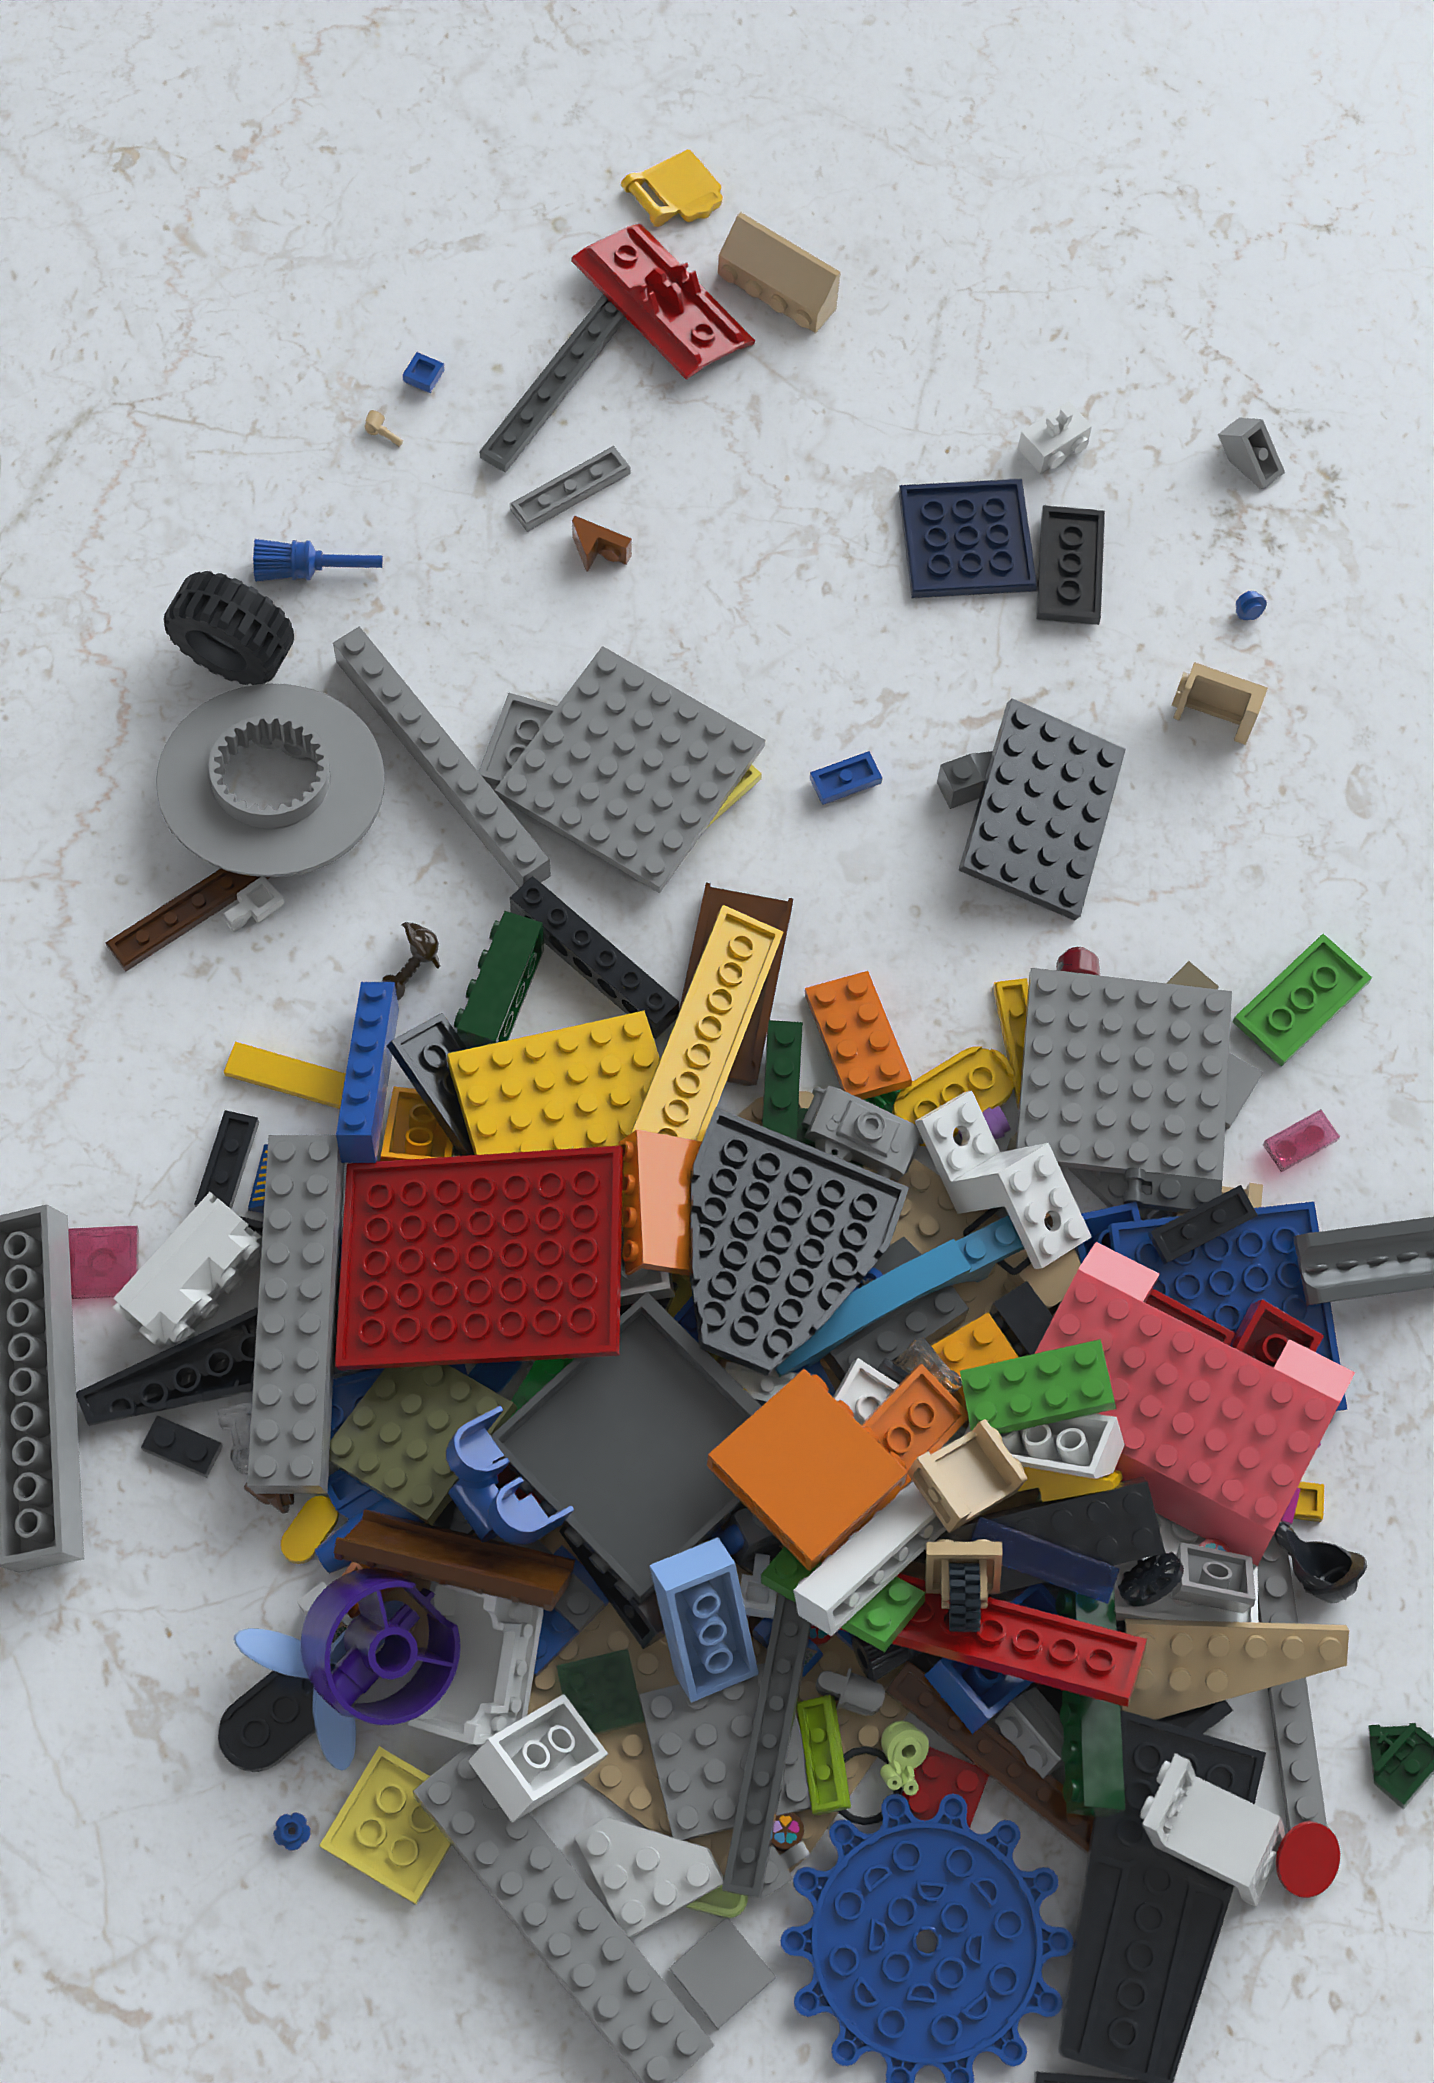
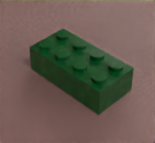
M504 911L500 921L495 920L489 937L492 940L489 950L484 949L479 958L478 969L481 970L477 980L471 979L466 991V998L469 999L465 1009L460 1008L454 1021V1028H457V1034L467 1049L509 1040L544 952L542 922L508 911Z

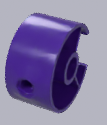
M380 1568L356 1570L341 1576L329 1584L315 1599L306 1615L300 1643L305 1671L319 1696L340 1715L358 1718L377 1725H395L408 1722L431 1709L451 1685L460 1658L458 1626L447 1620L430 1603L431 1599L435 1596L434 1592L426 1588L419 1592L415 1588L416 1583L393 1571ZM402 1587L428 1613L426 1615L429 1625L427 1648L417 1647L415 1638L409 1632L420 1619L418 1614L405 1603L388 1620L380 1590ZM358 1602L360 1615L350 1622L344 1634L343 1641L346 1654L336 1663L334 1670L331 1672L330 1650L334 1634L343 1617ZM385 1638L383 1647L376 1653L378 1644ZM416 1660L422 1661L413 1678L398 1692L379 1701L354 1703L380 1677L391 1680L403 1677L412 1669Z

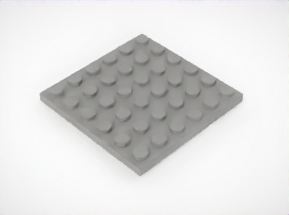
M602 646L494 791L501 800L660 893L765 747L766 740Z
M1031 968L1029 973L1016 1149L1049 1143L1058 1165L1061 1167L1125 1174L1128 1168H1141L1145 1172L1174 1174L1223 1181L1232 991Z

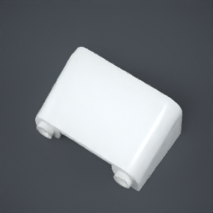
M431 1581L430 1591L434 1592L435 1596L431 1599L430 1603L442 1615H446L447 1620L458 1626L460 1658L456 1674L446 1693L431 1709L421 1716L410 1720L408 1725L472 1745L484 1744L488 1738L527 1716L543 1608L520 1602H511V1600L492 1595L477 1594L475 1591L450 1585H440L438 1582Z

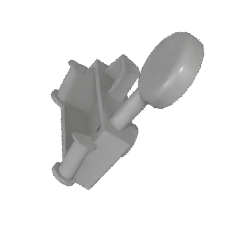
M829 1086L826 1090L822 1088L813 1089L814 1098L801 1125L808 1129L805 1138L815 1142L816 1149L847 1162L854 1160L877 1171L878 1175L888 1179L892 1178L898 1181L908 1172L919 1144L924 1143L915 1124L836 1087Z

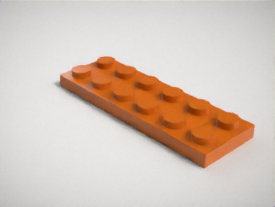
M921 1363L908 1374L861 1426L870 1427L879 1437V1444L888 1453H896L906 1465L905 1470L908 1471L917 1457L928 1451L930 1454H933L940 1450L969 1418L967 1410ZM907 1474L905 1483L901 1487L897 1485L825 1551L820 1561L823 1563L829 1555H833L847 1542L853 1533L858 1532L865 1526L877 1511L886 1507L911 1481L909 1475Z

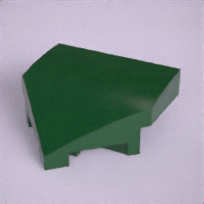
M1409 1723L1408 1726L1390 1727L1368 1725L1374 1784L1404 1809L1434 1774V1738L1421 1727H1416V1723Z

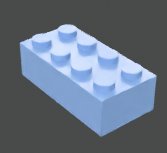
M719 1538L649 1565L674 1673L691 1703L759 1675L736 1565Z

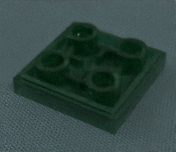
M628 1649L556 1665L562 1695L565 1694L594 1735L644 1723Z

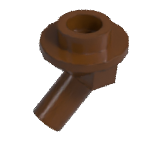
M247 1482L244 1486V1490L261 1503L272 1505L281 1513H288L289 1506L294 1504V1494H255L247 1486Z

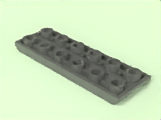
M1434 1217L1293 1236L1307 1306L1434 1288Z

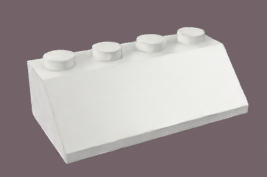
M1091 1414L1000 1434L1003 1444L1010 1454L1018 1459L1024 1467L1093 1479L1114 1472L1124 1447L1117 1417L1101 1414ZM970 1424L968 1425L965 1434L971 1432Z

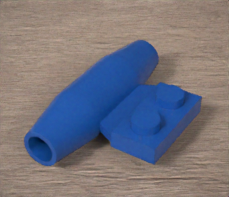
M339 1469L328 1476L327 1493L335 1509L349 1520L315 1549V1552L329 1574L348 1567L352 1561L337 1560L334 1557L336 1538H344L362 1520L365 1509L416 1522H425Z

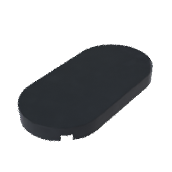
M272 1671L226 1709L219 1724L218 1744L223 1755L232 1765L249 1772L270 1769L316 1732L313 1717L314 1686L309 1678L294 1677Z

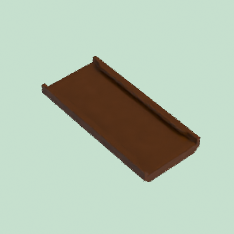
M706 882L679 1011L718 913L723 905L783 931L782 938L726 1081L745 1086L757 1085L767 1037L768 1022L771 1017L794 899L789 898L788 901L725 890L711 887V883Z
M366 1509L363 1511L362 1520L344 1538H336L334 1557L337 1560L352 1561L367 1565L370 1568L376 1567L401 1573L403 1576L422 1578L438 1582L440 1585L455 1586L475 1591L477 1594L492 1595L511 1600V1602L515 1603L520 1602L541 1607L548 1611L553 1610L568 1588L575 1564V1559L496 1540L482 1543L479 1537Z

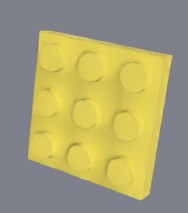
M379 1746L320 1843V1848L417 1905L451 1847L449 1840L443 1835L413 1795V1790L430 1776Z

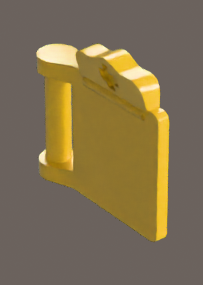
M690 149L642 172L630 173L621 181V187L625 192L632 193L650 215L649 219L655 227L663 225L678 213L686 222L708 218L713 210L721 206L723 196L720 193V183ZM646 182L665 206L658 207L641 185Z

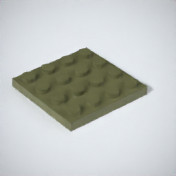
M450 1365L385 1368L330 1440L329 1463L432 1526L452 1499L448 1494L450 1489L460 1480L450 1469L446 1461V1448L450 1439L465 1423L501 1406L503 1409L502 1413L487 1431L491 1436L510 1419L518 1408L512 1401Z

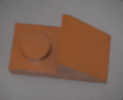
M573 517L572 537L587 572L598 554L611 562L618 561L627 565L632 556V538L580 517Z

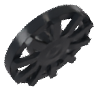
M1173 1552L1152 1556L1145 1560L1139 1559L1135 1567L1130 1571L1124 1572V1579L1121 1585H1118V1589L1122 1599L1130 1606L1141 1607L1152 1604L1168 1595L1178 1585L1184 1573V1566ZM1175 1568L1173 1574H1172V1573H1165L1166 1571H1169V1570ZM1139 1589L1137 1597H1130Z

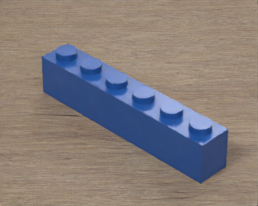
M394 982L360 983L336 1131L341 1163H376L392 1061V1054L387 1045L391 1040L395 1039L399 1014Z

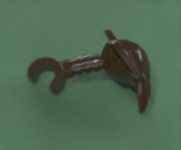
M409 922L401 924L405 928L410 943V951L413 956L409 958L408 963L406 962L405 967H402L401 972L399 971L395 976L391 974L386 975L382 979L383 982L395 983L397 1001L403 997L405 984L413 976V973L417 971V968L421 966V962L432 961L437 969L441 966L437 956L439 947L437 936L431 930L419 924Z

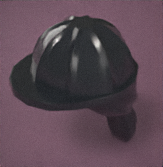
M1283 1522L1279 1523L1274 1533L1276 1542L1280 1547L1287 1550L1288 1555L1292 1557L1294 1574L1298 1581L1302 1583L1306 1593L1312 1594L1316 1598L1331 1604L1346 1600L1355 1593L1358 1581L1367 1569L1365 1557L1359 1553L1346 1551L1336 1544L1322 1541L1305 1542L1299 1539L1289 1525Z

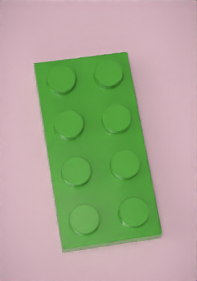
M1322 934L1234 1017L1232 1022L1282 1067L1368 985L1373 977L1325 934Z
M1101 1339L960 1371L971 1431L984 1419L1000 1434L1116 1409Z
M784 1547L761 1573V1584L796 1603L794 1589L802 1579L812 1574L822 1562L820 1561L809 1572ZM895 1577L841 1628L885 1652L924 1604L926 1592Z

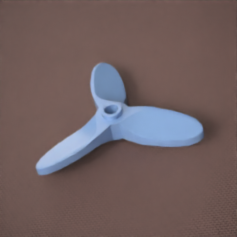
M397 1600L384 1602L383 1605L387 1619L390 1620L404 1603ZM247 1628L240 1630L234 1635L235 1645L240 1652L254 1662L285 1675L309 1678L302 1662L300 1640L276 1631L259 1628ZM345 1631L331 1645V1672L334 1670L336 1663L346 1654L343 1641ZM385 1638L380 1641L376 1650L385 1642ZM313 1688V1717L322 1752L326 1760L334 1768L345 1770L351 1764L355 1753V1718L340 1715Z

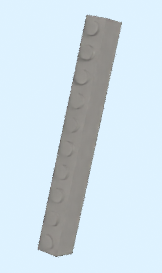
M361 627L355 628L333 642L337 664L515 884L520 888L532 876L540 882L551 876L550 859Z

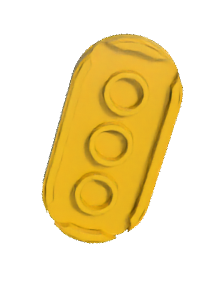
M982 1046L969 1047L912 1081V1086L903 1088L894 1103L892 1114L915 1124L914 1121L968 1091L973 1092L982 1112L988 1107L991 1109L997 1106L1002 1107L1009 1100L1014 1088L1011 1063L1005 1055L992 1048L989 1050L982 1048ZM954 1129L953 1137L958 1134L959 1129ZM925 1143L919 1144V1146L926 1147Z

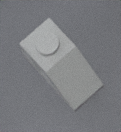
M1239 417L1218 434L1228 460L1260 489H1265L1285 473L1263 419Z

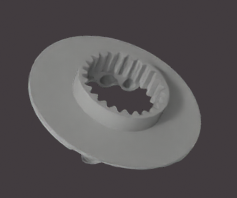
M258 684L241 687L218 695L200 705L181 721L172 732L160 756L156 778L157 796L164 820L171 833L188 850L206 862L224 870L243 875L271 878L295 874L303 875L331 864L350 851L365 836L376 819L382 804L385 784L384 765L379 746L361 718L343 703L324 693L289 684ZM252 740L263 748H280L284 753L293 758H311L317 764L318 772H316V782L310 784L311 792L304 791L302 793V801L294 798L292 799L291 807L281 803L278 810H274L271 805H267L264 811H261L258 804L247 808L245 800L236 802V795L234 793L228 794V788L226 784L223 785L222 775L225 774L224 764L230 763L229 754H238V746L248 748L249 741Z

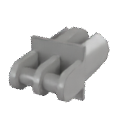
M849 1668L846 1676L831 1671L820 1673L816 1682V1691L823 1696H834L835 1700L838 1701L836 1710L843 1708L860 1715L873 1716L882 1706L885 1699V1691L883 1686L877 1681L873 1682V1680H869L866 1677L851 1673V1668Z

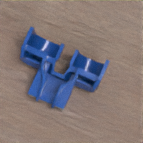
M499 1406L465 1423L450 1439L446 1448V1461L450 1469L460 1480L450 1489L448 1494L482 1543L497 1536L511 1544L534 1543L562 1525L574 1509L572 1506H569L548 1518L532 1494L519 1501L514 1493L523 1483L521 1477L509 1482L500 1491L496 1487L499 1483L497 1475L505 1469L510 1461L507 1457L499 1461L504 1454L487 1431L503 1411L502 1407Z

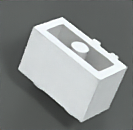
M1068 401L1022 430L1017 449L1041 474L1049 468H1057L1069 455L1082 452L1089 444L1092 426Z

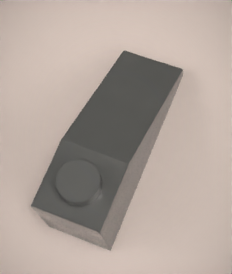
M993 751L968 754L940 765L937 784L950 809L979 799Z

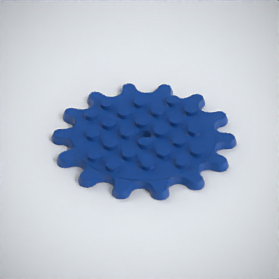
M890 1794L883 1800L881 1805L882 1825L879 1830L871 1834L859 1831L853 1823L845 1819L834 1822L830 1827L829 1838L838 1853L836 1865L828 1871H818L811 1867H802L797 1870L793 1878L794 1888L811 1902L813 1915L807 1924L787 1928L781 1935L780 1943L785 1953L791 1956L804 1957L813 1966L814 1975L812 1981L796 1993L794 2006L802 2016L811 2017L827 2012L837 2018L840 2032L831 2050L832 2057L836 2063L841 2066H850L864 2053L870 2051L877 2052L886 2061V2083H914L917 2072L922 2067L928 2065L940 2069L946 2083H974L973 2061L977 2055L986 2051L996 2054L1006 2065L1018 2066L1022 2064L1027 2056V2047L1018 2032L1020 2019L1030 2012L1045 2017H1053L1060 2012L1063 2005L1060 1993L1048 1986L1043 1980V1964L1049 1958L1067 1955L1072 1950L1074 1944L1073 1936L1067 1929L1047 1925L1040 1916L1041 1903L1058 1888L1059 1881L1056 1873L1050 1868L1045 1867L1031 1872L1020 1870L1013 1861V1851L1020 1840L1021 1834L1016 1823L1010 1820H1003L998 1822L986 1834L975 1833L967 1824L966 1801L958 1794L946 1795L941 1800L935 1817L926 1821L914 1817L905 1797L900 1794ZM923 1930L931 1931L937 1938V1946L931 1953H923L917 1948L916 1938L919 1932Z

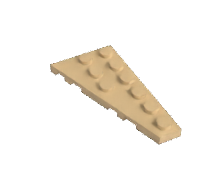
M1125 1619L1124 1633L1146 1638L1147 1644L1128 1707L1121 1706L1120 1711L1124 1710L1156 1720L1347 1666L1349 1629L1347 1625Z

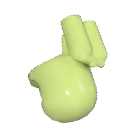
M904 1720L895 1721L889 1724L882 1733L881 1747L889 1763L882 1766L880 1775L891 1790H897L901 1787L907 1795H914L919 1789L914 1778V1768L918 1767L925 1760L929 1750V1741L924 1732L917 1729L912 1723Z

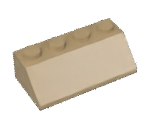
M742 212L737 215L718 255V274L725 281L734 283L744 289L751 297L762 300L776 312L785 314L795 320L799 326L808 328L814 333H817L837 308L840 271Z

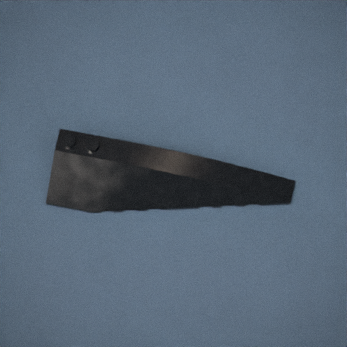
M339 1268V1282H338V1301H337L335 1358H336V1341H337V1323H338V1306H339V1288H340V1271H341V1268ZM258 1307L77 1391L76 1398L87 1424L91 1426L253 1392ZM334 1358V1374H339V1373H344V1372H348V1371H353V1370H340V1371H339V1370L335 1367V1358Z

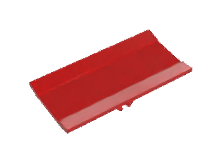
M641 223L630 225L583 248L572 256L571 261L685 380L702 370L703 367L724 356L755 344L754 338L699 283L696 271L694 270L689 273L686 270L689 267L688 263L680 264Z

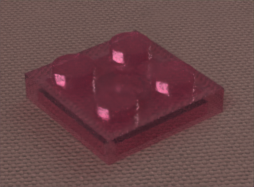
M138 1226L68 1229L72 1299L115 1297L138 1272Z

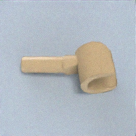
M370 410L366 417V432L370 435H378L379 433L400 447L403 440L382 426L385 417L378 411Z

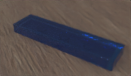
M979 1516L970 1542L980 1539L1002 1542V1565L1103 1603H1109L1120 1568Z

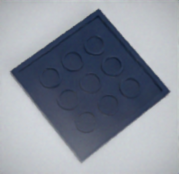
M1022 479L899 485V500L911 598L1036 591L1037 581Z

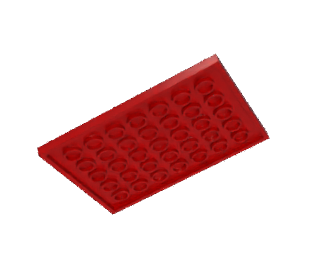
M621 1146L377 1161L376 1163H347L335 1367L340 1371L619 1356L623 1149Z

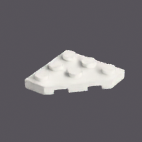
M610 1817L604 1818L575 1835L619 1926L629 1938L717 1889L724 1882V1876L710 1849L707 1847L676 1839Z

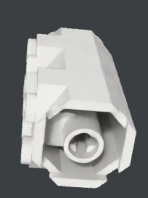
M209 1192L113 1298L117 1301L113 1309L135 1327L141 1323L143 1326L138 1331L161 1350L165 1345L171 1348L176 1344H180L195 1336L196 1332L194 1329L202 1320L208 1321L215 1315L220 1307L216 1302L218 1295L223 1291H226L229 1295L234 1293L242 1284L244 1273L250 1267L255 1268L261 1263L262 1237L256 1231L254 1232L250 1229L249 1225L227 1205Z

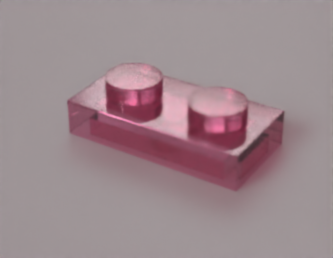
M1320 1109L1266 1139L1262 1145L1280 1172H1283L1334 1144L1340 1136Z

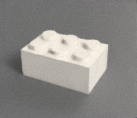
M565 1694L488 1738L468 1762L513 1823L588 1776L608 1753Z

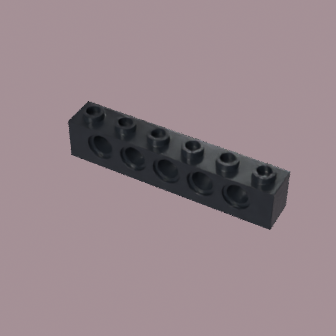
M534 876L528 879L510 897L511 913L542 922L544 943L624 1013L631 1014L645 1010L653 1038L657 1039L676 1020L679 1012V1001Z

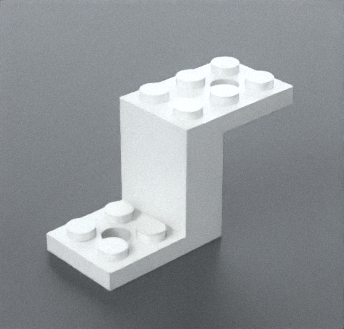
M972 1091L960 1094L914 1121L957 1214L1005 1206L1034 1269L1044 1268L1092 1237L1049 1143L1000 1152ZM955 1128L959 1129L962 1134L960 1146L953 1139ZM1046 1213L1050 1214L1053 1220L1051 1230H1048L1044 1223Z
M1175 1753L1171 1763L1168 1761L1164 1762L1157 1778V1783L1161 1784L1155 1798L1148 1797L1140 1816L1144 1819L1143 1826L1153 1846L1236 1886L1242 1900L1257 1907L1276 1865L1278 1847L1286 1835L1281 1817L1196 1777L1190 1760Z

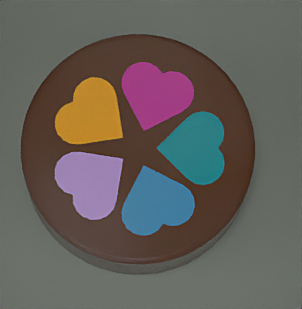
M789 1812L776 1816L771 1845H774L775 1849L787 1851L802 1841L804 1825L798 1815Z

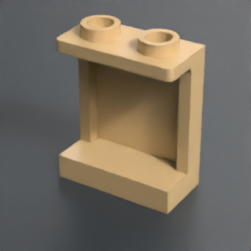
M1194 662L1190 674L1183 672L1171 706L1177 708L1174 719L1180 720L1183 709L1189 707L1238 724L1239 727L1234 741L1246 745L1268 688Z
M985 1419L980 1421L971 1432L935 1453L930 1454L928 1451L917 1457L907 1471L911 1480L949 1533L1017 1493L1027 1480L1020 1461L1010 1454L1003 1444L1000 1433L991 1427Z

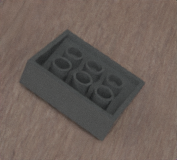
M903 1236L888 1247L873 1268L878 1269L884 1275L922 1254ZM867 1279V1281H862L866 1285L872 1282L873 1280L871 1279V1281H869V1279ZM952 1285L942 1288L878 1319L841 1343L823 1358L840 1382H842L852 1362L857 1358L876 1370L885 1358L898 1366L964 1322L969 1308Z

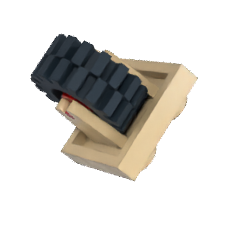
M948 1539L926 1542L925 1592L941 1593L942 1608H948L950 1632H980L981 1609H987V1594H1000L1002 1542H991L985 1539L974 1542H954Z

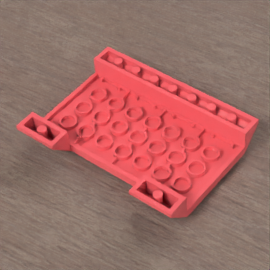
M1096 1242L1077 1270L1035 1354L1101 1339L1116 1409L1095 1414L1117 1417L1124 1441L1123 1450L1115 1467V1470L1122 1472L1123 1479L1120 1482L1144 1477L1148 1481L1155 1513L1205 1539H1218L1224 1542L1229 1547L1231 1553L1251 1556L1253 1564L1258 1566L1355 1372L1290 1339L1273 1368L1146 1304L1160 1275L1159 1273Z

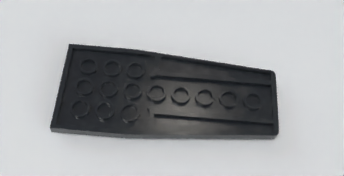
M1121 1710L1125 1810L1109 1817L1094 1816L1058 2051L1065 2058L1148 2083H1173L1234 1885L1154 1847L1143 1826L1144 1819L1140 1817L1148 1797L1155 1798L1161 1785L1157 1783L1159 1772L1165 1761L1171 1763L1175 1753L1190 1760L1196 1777L1255 1804L1266 1752Z

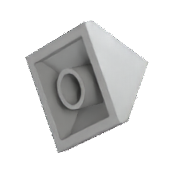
M1180 1542L1177 1557L1184 1566V1573L1178 1585L1172 1590L1171 1599L1238 1613H1245L1254 1606L1256 1598L1251 1556Z

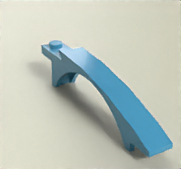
M1008 1215L957 1241L952 1239L850 1293L827 1323L775 1369L778 1376L782 1377L806 1364L809 1367L819 1362L830 1351L857 1332L920 1297L958 1283L980 1282L986 1279L996 1263L1025 1249L1010 1216Z

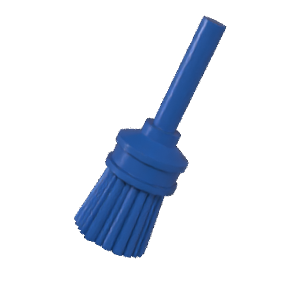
M254 539L253 568L256 582L284 578L311 580L315 571H322L323 567L383 568V555L323 554L322 551L315 550L310 540H306V542L292 540V544Z

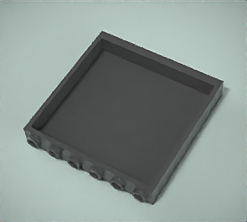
M646 1292L620 1316L619 1356L575 1358L494 1432L491 1437L504 1454L499 1461L506 1457L510 1462L507 1466L516 1475L513 1480L519 1477L523 1479V1483L519 1488L526 1495L533 1492L541 1501L539 1505L548 1518L569 1506L573 1507L574 1511L563 1522L566 1527L563 1531L564 1534L576 1547L579 1548L583 1544L592 1555L589 1557V1560L602 1574L609 1571L616 1578L617 1582L614 1585L627 1600L630 1601L634 1597L641 1604L655 1591L649 1565L705 1543L731 1518L732 1514L744 1505L707 1467L708 1454L762 1406L707 1351L700 1349L699 1343Z

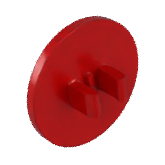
M1313 1821L1302 1822L1291 1828L1283 1837L1276 1855V1872L1282 1886L1288 1892L1303 1898L1314 1897L1325 1891L1336 1877L1340 1865V1847L1335 1834L1327 1826Z

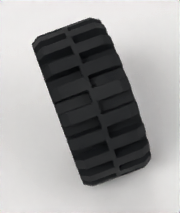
M199 571L186 577L163 618L166 634L170 635L172 643L177 645L184 655L191 657L193 662L199 666H204L215 675L223 676L226 680L238 681L239 684L258 685L271 681L294 641V629L290 619L285 617L284 611L280 607H276L270 598L258 593V590L254 587H249L243 584V581L236 578H228L225 574H213L212 571L201 573Z

